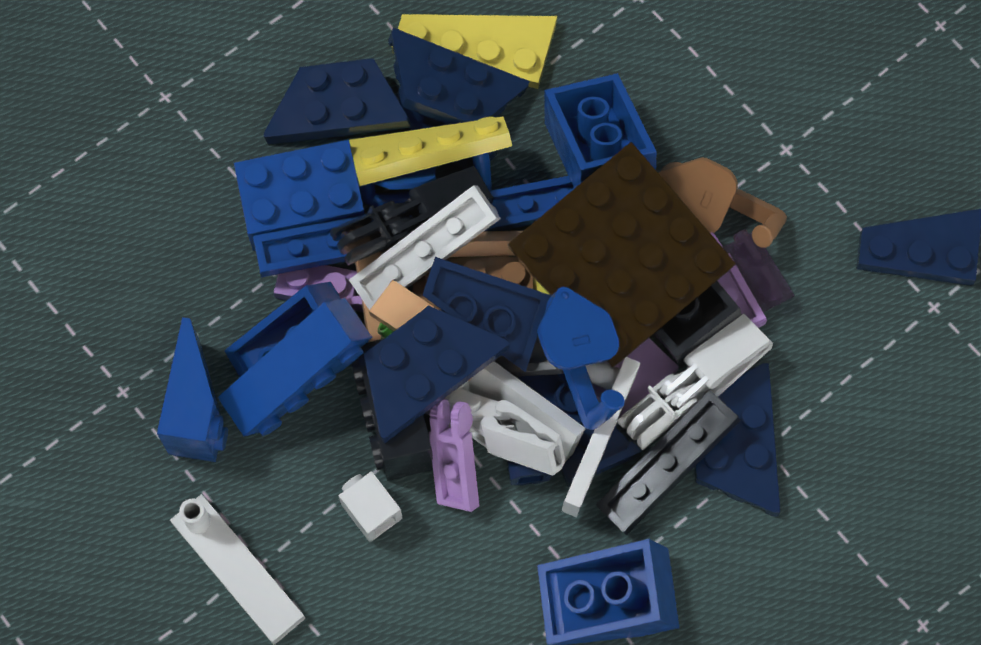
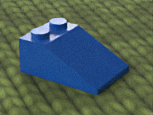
M332 282L304 286L224 350L239 377L248 371L323 302L341 299ZM350 364L345 366H339L334 371L335 375L344 370Z
M182 317L157 435L169 455L216 462L218 450H225L228 428L223 427V416L220 413L200 340L191 319Z
M651 539L537 565L547 645H568L641 637L680 628L669 550L667 547Z

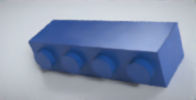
M346 298L325 301L227 388L218 399L243 436L261 433L262 436L268 435L281 426L282 421L280 418L284 414L298 410L309 401L307 394L314 388L320 389L329 384L336 377L334 371L339 366L348 365L363 354L361 347L373 337Z

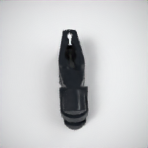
M475 166L413 188L408 193L410 198L404 203L395 204L394 201H391L376 208L372 205L367 214L332 228L330 235L334 241H339L337 247L341 254H347L345 262L347 265H350L378 252L382 255L473 185L479 186L490 204L493 203V196Z

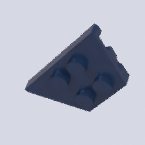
M393 28L388 39L389 46H393L396 61L393 67L396 79L400 83L399 95L402 107L450 125L476 121L484 117H496L517 96L521 97L524 95L530 81L399 29Z
M374 58L300 67L264 132V138L268 145L408 129L411 128V122Z
M427 306L364 353L380 438L385 444L508 351L509 343L507 340L436 308Z
M763 363L744 373L718 396L741 421L695 466V483L711 490H720L729 498L741 503L743 501L765 510L766 514L770 516H779L780 501L769 363Z

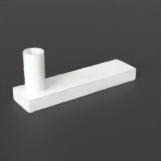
M473 185L350 278L349 281L370 310L392 280L405 288H409L431 271L435 257L446 260L501 218L496 208L490 204L479 186Z
M625 357L621 369L617 367L611 369L605 362L587 365L586 369L591 383L607 390L618 391L626 401L641 362ZM622 409L618 410L609 420L594 430L565 498L562 512L577 517Z
M496 362L490 363L468 381L471 393L496 401L507 400L560 434L565 461L574 453L585 427Z
M202 494L196 499H188L181 504L179 513L170 519L171 523L273 645L306 619Z

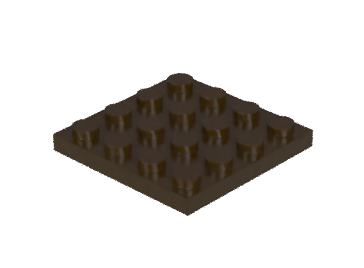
M632 142L508 244V248L549 295L552 296L561 287H567L608 312L619 339L617 353L610 360L605 361L611 369L736 265L735 261Z

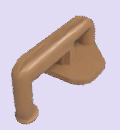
M702 157L685 163L671 162L665 165L659 172L660 176L709 232L715 233L720 228L730 207L764 224L758 225L753 229L752 239L757 246L766 248L771 245L786 222L787 216L784 211L738 189L734 173L708 158Z

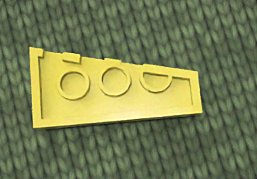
M402 14L398 29L530 81L528 87L538 89L556 28L557 16Z

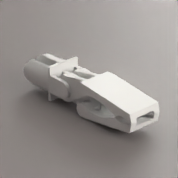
M742 314L689 353L684 359V362L688 365L685 371L676 375L670 374L653 388L649 385V394L619 417L617 423L623 429H627V434L633 440H637V445L642 450L646 449L674 426L709 390L717 397L772 349L773 342L745 314Z
M468 381L445 397L450 402V410L458 401L469 403L473 417L469 432H472L474 440L487 448L488 453L552 476L562 469L565 463V456L560 434L507 400L496 401L470 392Z

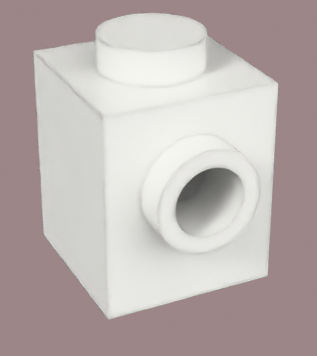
M372 471L364 477L358 474L343 485V492L338 495L342 507L369 542H372L402 519L400 507Z

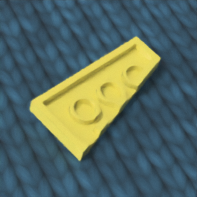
M484 117L476 121L349 140L360 186L512 146L510 133L504 117Z

